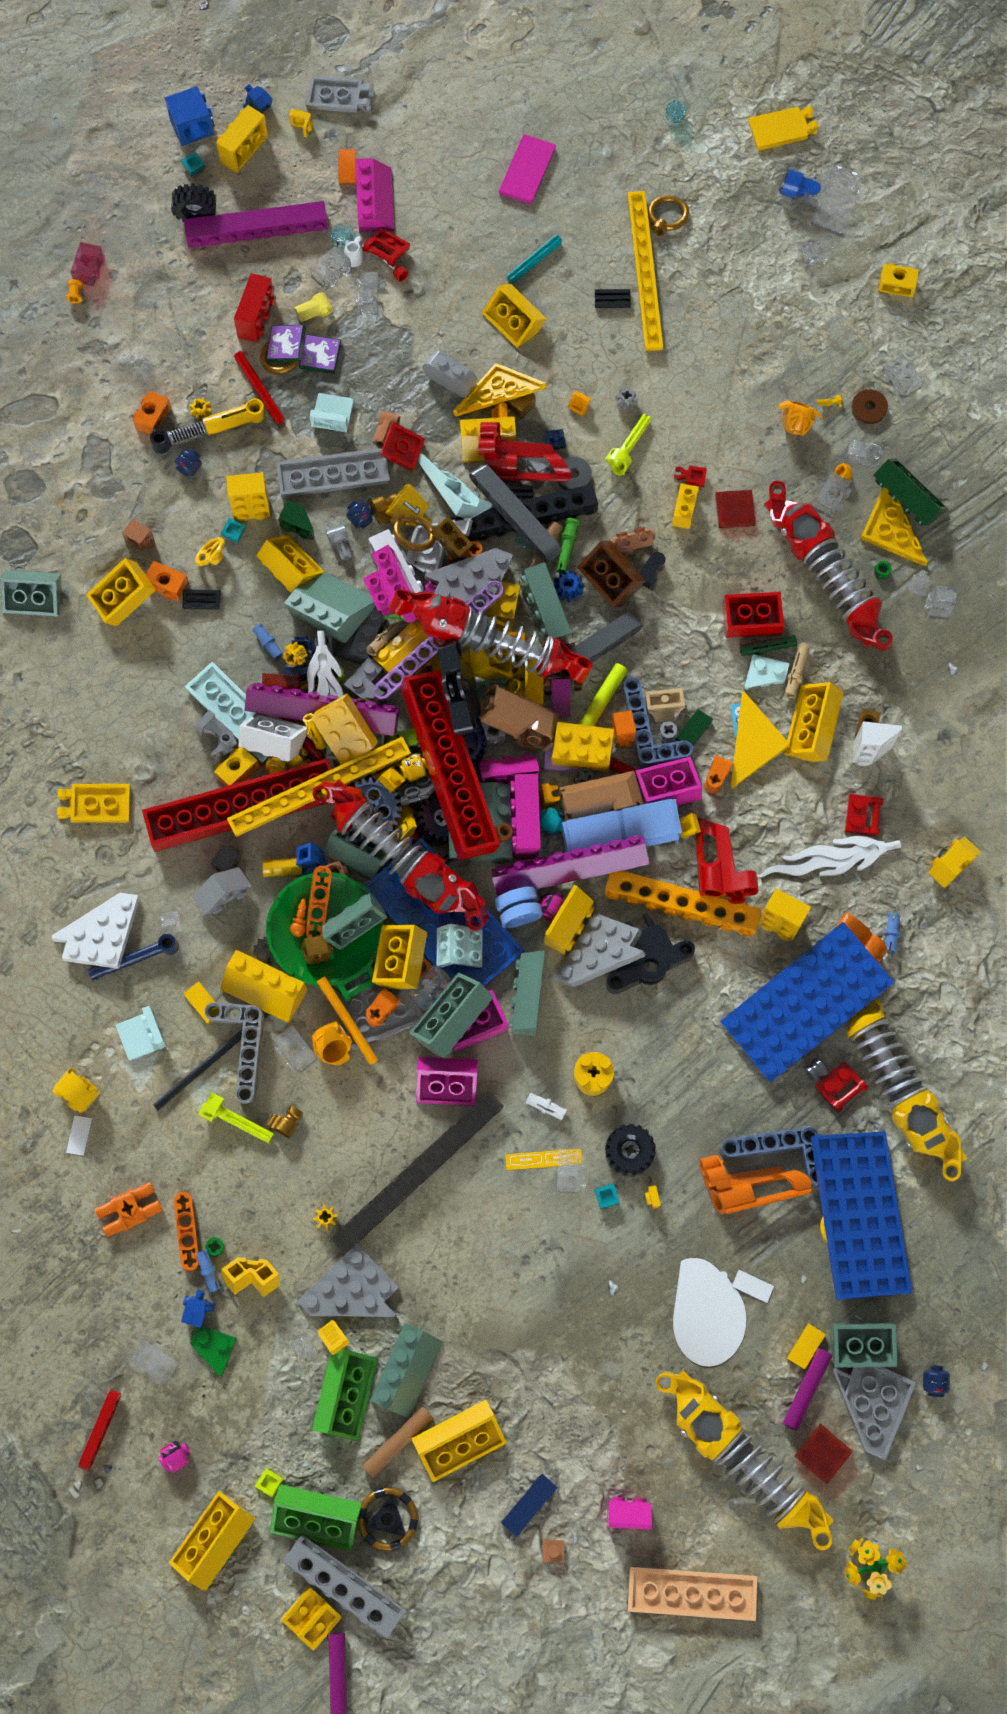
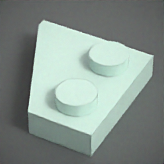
M753 654L744 690H750V688L757 686L766 687L770 684L784 683L789 663Z

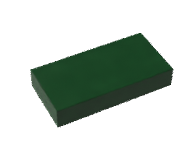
M697 709L675 740L688 741L694 747L713 722V719Z

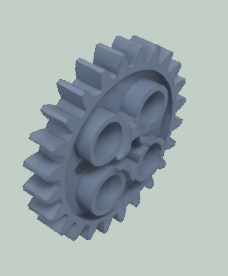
M372 777L369 778V783H366L364 778H362V784L360 785L355 781V788L361 789L369 803L373 804V807L376 806L374 808L375 814L379 813L381 808L389 810L388 816L382 818L379 827L386 821H392L393 825L398 826L395 818L401 819L397 812L402 811L401 807H397L401 801L395 800L398 793L392 794L383 784H380L379 780L373 783ZM373 791H377L380 794L379 798L375 801L369 799V795ZM389 825L384 827L382 830L386 832ZM361 833V839L363 840L365 836Z

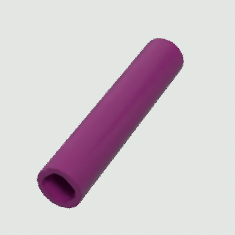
M820 1348L817 1349L782 1422L783 1425L792 1430H798L831 1361L832 1355Z
M345 1633L328 1634L330 1714H348Z

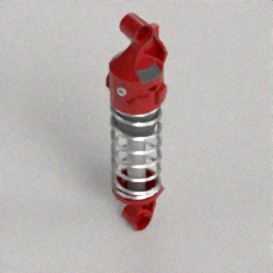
M396 590L389 605V610L398 616L412 612L420 622L424 634L436 638V641L444 644L457 640L461 648L467 645L472 647L475 653L481 649L485 650L488 658L495 655L498 651L500 662L503 663L512 656V664L515 668L521 666L525 661L527 672L530 673L535 670L536 675L542 678L566 669L574 681L582 683L593 667L590 660L570 651L561 640L548 636L543 646L540 647L534 644L537 638V631L532 633L529 642L521 640L524 631L523 626L518 629L516 637L507 634L510 621L505 623L502 632L497 631L496 616L489 620L487 616L483 615L482 611L479 613L473 612L471 606L466 605L465 601L455 597L449 599L432 592L414 593L407 590ZM492 645L496 646L493 652L489 654L488 649ZM502 649L510 651L505 659H502ZM515 654L523 656L518 664H515ZM529 659L537 661L532 669H529Z

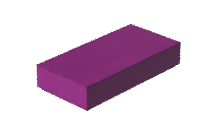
M551 679V710L560 713L559 717H570V679Z

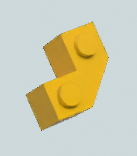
M965 836L960 840L956 838L948 846L950 849L941 858H935L930 864L932 868L928 873L944 888L951 884L981 853Z
M238 1257L221 1269L223 1282L235 1295L251 1283L263 1297L280 1286L279 1273L267 1260L259 1259V1261H252Z

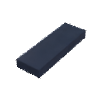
M541 1474L501 1523L517 1537L558 1487L544 1474Z

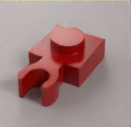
M689 465L688 470L680 466L675 468V472H680L681 475L674 474V480L680 481L684 479L687 485L704 488L707 468Z

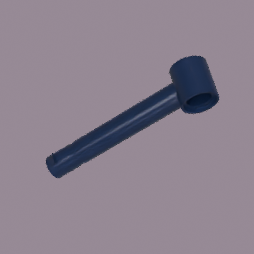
M163 934L157 943L124 955L119 969L92 966L88 969L90 978L92 980H99L98 978L106 974L113 973L161 953L167 955L175 954L179 949V943L171 934ZM166 941H173L170 948H164Z

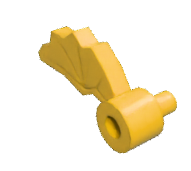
M841 395L834 396V399H817L818 406L828 407L838 404L839 407H842L843 399Z

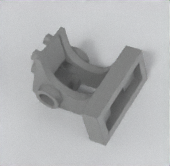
M210 709L196 723V732L201 737L203 734H212L218 739L219 744L210 754V759L216 758V760H219L222 754L226 756L234 751L237 743L232 731L219 721Z

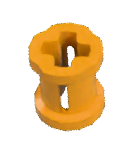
M75 279L69 280V292L66 295V300L70 303H81L83 282Z

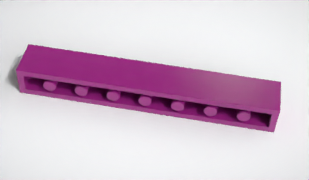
M324 201L184 219L188 248H198L200 246L217 245L227 242L234 243L242 240L250 241L257 238H270L280 235L287 236L288 234L295 233L303 234L305 232L328 229Z
M253 683L246 689L245 711L303 721L305 715L314 714L317 710L339 697L335 695L321 696L317 692L303 693L299 689L285 690L281 686L267 687L262 683ZM351 698L373 733L395 735L398 729L399 708L389 704L383 706L376 705L372 701H366L365 703L357 702L356 699Z
M635 835L625 840H612L607 844H594L589 848H576L571 852H558L552 856L536 857L526 862L518 861L508 866L499 865L491 869L498 897L506 892L522 887L540 889L649 865L650 863L644 837Z

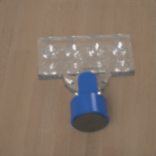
M831 164L826 177L815 175L812 179L804 177V173L791 168L787 169L778 190L779 194L794 199L795 195L804 197L806 204L815 210L810 225L843 238L864 176L835 164Z

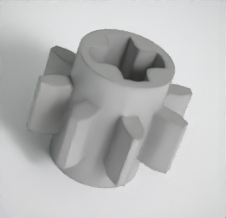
M629 387L627 389L620 388L619 394L615 396V400L618 401L617 407H621L623 411L627 409L633 410V404L638 402L636 391H632Z

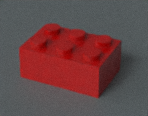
M250 273L234 316L238 338L258 343L260 337H263L265 332L264 325L270 319L271 306L274 307L276 302V296H274L275 288L272 285L271 278Z
M781 592L724 595L722 605L726 638L782 635L784 619Z

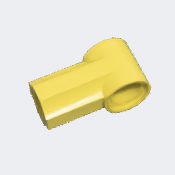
M324 292L317 293L310 301L294 307L300 322L318 315L325 317L333 311Z

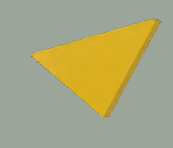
M495 363L452 412L457 417L499 404L500 402L547 388L545 382Z
M884 486L860 540L926 567L928 561L925 559L919 541L912 531L908 517L901 507V502L898 499L894 500L888 494L890 491Z
M742 692L731 777L732 790L790 747L789 742L745 692Z

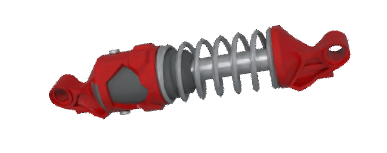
M779 480L773 481L769 486L770 500L764 503V506L771 515L773 527L780 529L782 535L790 543L791 551L798 560H802L804 564H809V571L816 570L818 574L815 580L819 581L827 576L830 577L822 586V590H828L833 586L837 587L830 594V600L843 595L844 599L836 605V609L839 610L850 605L851 608L843 615L850 635L860 640L865 648L872 646L880 651L889 650L893 641L892 633L877 627L883 603L878 596H873L874 590L872 588H865L866 579L859 578L860 571L859 569L852 568L853 561L851 559H845L846 551L838 549L839 542L835 537L833 528L828 522L823 521L812 504L787 501L785 484ZM776 489L782 490L780 494L773 493ZM849 562V567L843 571L840 567L841 563ZM855 571L857 574L855 578L850 581V579L847 577V574ZM863 581V586L857 591L853 584ZM870 591L869 597L864 600L860 594ZM885 637L889 642L883 644L879 639Z
M339 779L335 783L330 781L322 782L313 789L312 795L317 802L333 803L337 831L339 833H342V835L347 834L355 827L357 830L351 836L350 841H353L360 832L367 837L361 844L360 850L372 841L376 847L369 855L370 858L381 849L386 855L379 863L380 866H383L390 857L393 859L389 874L398 873L399 883L403 884L406 888L405 891L414 899L419 898L437 914L464 912L467 926L473 931L480 930L488 922L489 915L484 906L486 901L478 895L474 883L463 880L445 865L446 861L438 854L433 855L429 851H422V845L414 847L412 845V837H407L398 843L403 834L402 829H397L389 835L393 826L392 821H386L379 827L383 813H376L370 817L373 811V804L368 802L361 789L346 786ZM322 788L325 789L327 796L322 793ZM379 816L378 821L374 824L372 821ZM389 825L386 832H384L382 829ZM399 833L396 840L392 839V837ZM474 916L479 917L480 920H481V923H478V922L475 920Z

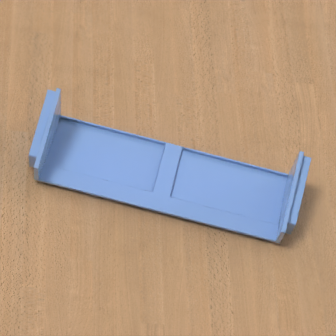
M667 799L624 808L619 811L615 810L567 820L562 823L561 833L566 852H571L576 848H589L594 844H607L612 840H625L635 835L644 837L646 847L675 841L677 845L682 831L676 799Z

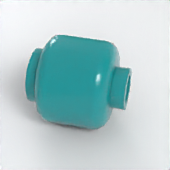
M554 807L544 808L539 814L540 828L549 835H555L557 832L561 834L562 823L565 822L566 818L565 815Z

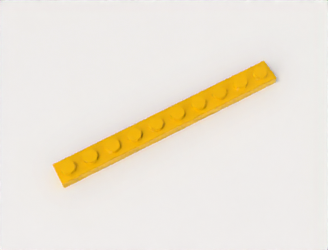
M645 191L628 192L627 198L645 351L663 350Z
M400 737L227 818L235 837H238L315 801L312 795L313 789L322 782L330 781L335 783L339 779L347 786L403 758L411 756V752L403 737ZM322 788V793L327 795L325 789Z

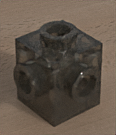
M267 938L258 939V944L254 945L253 956H256L257 960L269 966L278 965L270 950L268 952L264 951V949H269Z

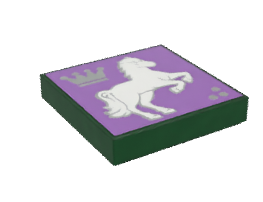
M271 325L266 359L269 362L301 361L306 326Z
M306 334L299 368L335 374L342 343L341 339Z

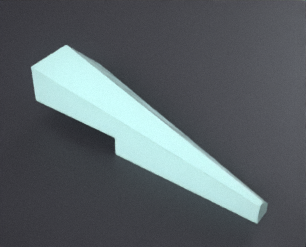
M420 453L417 461L456 516L472 519L491 508L492 503L490 501L481 500L479 493H473L465 483L448 471L439 470V465L436 462L432 463L425 454Z

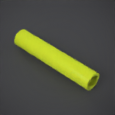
M618 663L613 666L578 723L579 725L595 726L628 672L626 667Z

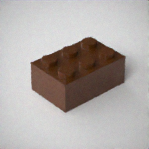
M610 540L600 541L577 566L612 607H622L646 581Z

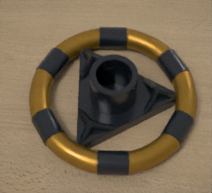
M383 1487L374 1490L362 1501L357 1524L358 1530L363 1540L371 1547L381 1551H394L405 1546L413 1538L419 1521L418 1511L412 1498L405 1492L392 1487ZM391 1495L365 1525L368 1506L375 1499ZM394 1496L407 1505L410 1511L411 1518L407 1533H405ZM366 1528L403 1537L390 1543H382L368 1533Z

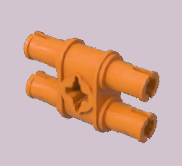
M151 1182L136 1189L129 1188V1191L116 1197L113 1196L110 1199L111 1201L94 1209L99 1220L114 1212L119 1214L118 1220L102 1227L107 1238L123 1230L129 1231L130 1228L142 1222L146 1223L148 1221L147 1218L164 1211L159 1200L144 1207L138 1204L139 1200L155 1193ZM126 1203L132 1208V1209H131V1215H132V1216H130L127 1212H125V1211H127V1205H126Z

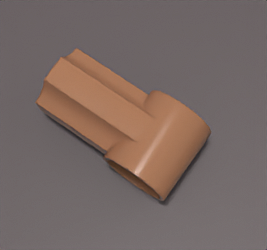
M382 410L378 420V428L373 438V444L379 448L383 447L390 425L393 422L399 424L400 415Z

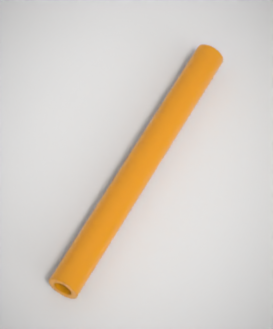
M323 977L318 980L317 983L368 1063L372 1065L378 1061V1058L327 978Z

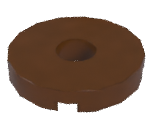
M866 389L857 393L853 399L851 409L858 421L861 420L865 424H876L882 421L886 415L888 402L879 391ZM871 404L874 406V409L868 410L865 405Z

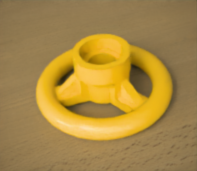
M217 537L207 542L196 555V565L205 566L211 563L214 566L223 559L221 552L225 546L224 539ZM202 556H206L205 560L201 561Z

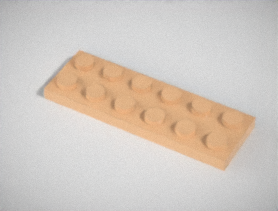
M630 1567L628 1612L756 1621L757 1576Z

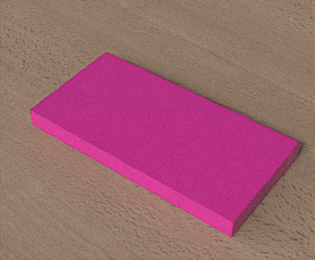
M523 134L501 184L499 194L532 205L556 149V144Z

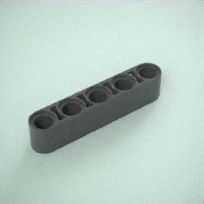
M628 611L570 649V651L586 657L593 663L642 629L643 624L632 611Z

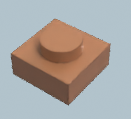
M543 1540V1562H564V1540Z

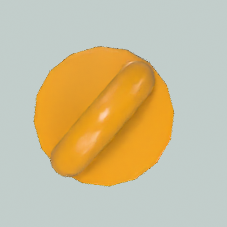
M845 463L839 464L834 472L835 479L843 483L851 482V466Z

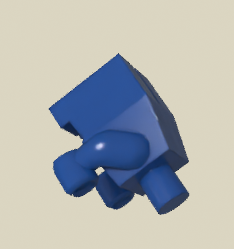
M248 84L244 88L248 92L245 104L243 105L244 109L249 105L263 113L271 107L273 98L262 87L257 85L253 88Z
M310 842L297 847L296 855L298 857H296V865L304 867L302 868V875L311 874L316 867L327 865V860L324 859V851L318 845Z
M197 1290L196 1296H185L182 1323L202 1327L205 1324L207 1312H213L216 1305L214 1302L211 1303L207 1299H203L205 1291Z

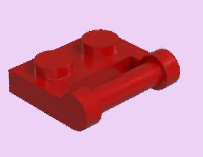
M380 228L363 246V251L376 255L392 267L410 249V243L383 228ZM374 245H376V246L382 248L383 250H385V251L391 253L392 255H389V254L383 252L382 250H380V249L374 247Z
M849 794L844 832L879 836L880 810L884 799L882 797ZM868 805H873L871 827L868 828L865 827Z
M843 1061L814 1086L837 1113L842 1111L843 1106L857 1094L868 1089L867 1084L860 1079L846 1061ZM851 1081L855 1083L856 1086L838 1101L833 1098Z

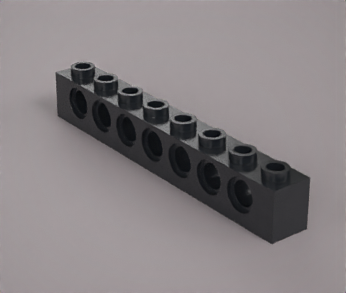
M593 484L521 501L541 524L557 523L566 518L575 519L577 516L592 515L598 511V501ZM575 502H580V503H582V504H581V505H575L574 503H575ZM562 506L564 509H557L556 507ZM492 507L471 519L473 521L471 527L475 529L470 531L467 538L470 542L475 540L483 541L488 537H500L506 533L516 531L508 522H504L503 519L505 518L495 507ZM544 510L546 513L541 514L538 511ZM459 516L450 517L451 520L455 521L465 519ZM486 523H492L493 525H492V526H486L485 524H486Z

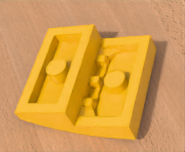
M308 1586L282 1616L281 1621L314 1651L340 1621L342 1616L311 1586Z

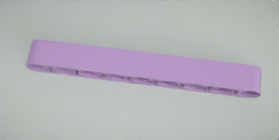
M498 581L489 582L466 605L471 606L473 612L479 613L482 611L484 613L500 599L503 593L502 584ZM496 587L499 590V594L492 595L489 589ZM483 600L485 606L477 607L475 601ZM429 636L374 686L373 695L376 700L382 702L389 699L400 689L404 677L415 675L438 655V645L434 644V637ZM427 650L429 656L422 658L419 655V651ZM412 662L415 665V669L409 671L405 668V664ZM393 675H399L401 677V681L399 683H393L391 681V677ZM383 687L387 690V694L379 696L376 690Z

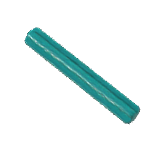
M558 235L552 237L507 275V280L514 284L561 245L562 239Z

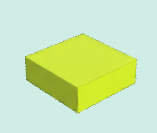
M266 1468L255 1487L273 1498L284 1479Z

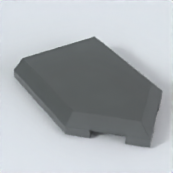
M426 769L424 777L412 782L406 780L397 791L401 804L408 805L427 799L435 789L429 771Z

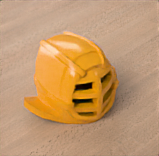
M788 400L778 405V409L784 408L782 410L783 429L785 432L793 435L804 436L814 423L815 416L821 420L823 419V416L816 409L803 403Z
M338 1021L324 1025L312 1035L313 1052L323 1063L342 1065L350 1059L348 1052L351 1050L352 1039L350 1036H347Z

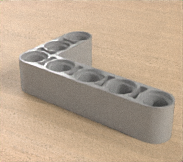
M210 1003L204 1010L209 1020L215 1023L243 1025L236 1098L243 1104H251L255 1101L257 1092L264 1014L260 1008L253 1005ZM213 1008H219L220 1012L217 1017L210 1016V1011ZM234 1009L239 1010V1016L236 1019H231L230 1012ZM252 1011H258V1019L254 1021L250 1020V1013ZM252 1030L256 1031L257 1037L254 1040H248V1033ZM249 1050L255 1052V1057L252 1060H246L245 1054ZM246 1070H252L253 1072L250 1080H244L243 1078ZM244 1090H250L251 1092L248 1100H242L241 1093Z

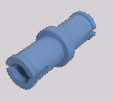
M259 624L254 627L252 631L261 641V646L267 649L273 659L277 660L282 657L283 652L275 643V638L269 635L263 625Z
M893 913L888 914L887 929L884 932L886 936V953L888 954L890 953V946H892L891 954L897 953L901 916L896 913L894 921Z
M208 1249L196 1253L195 1255L202 1270L200 1274L204 1276L208 1292L221 1289L215 1273L217 1269L212 1264Z

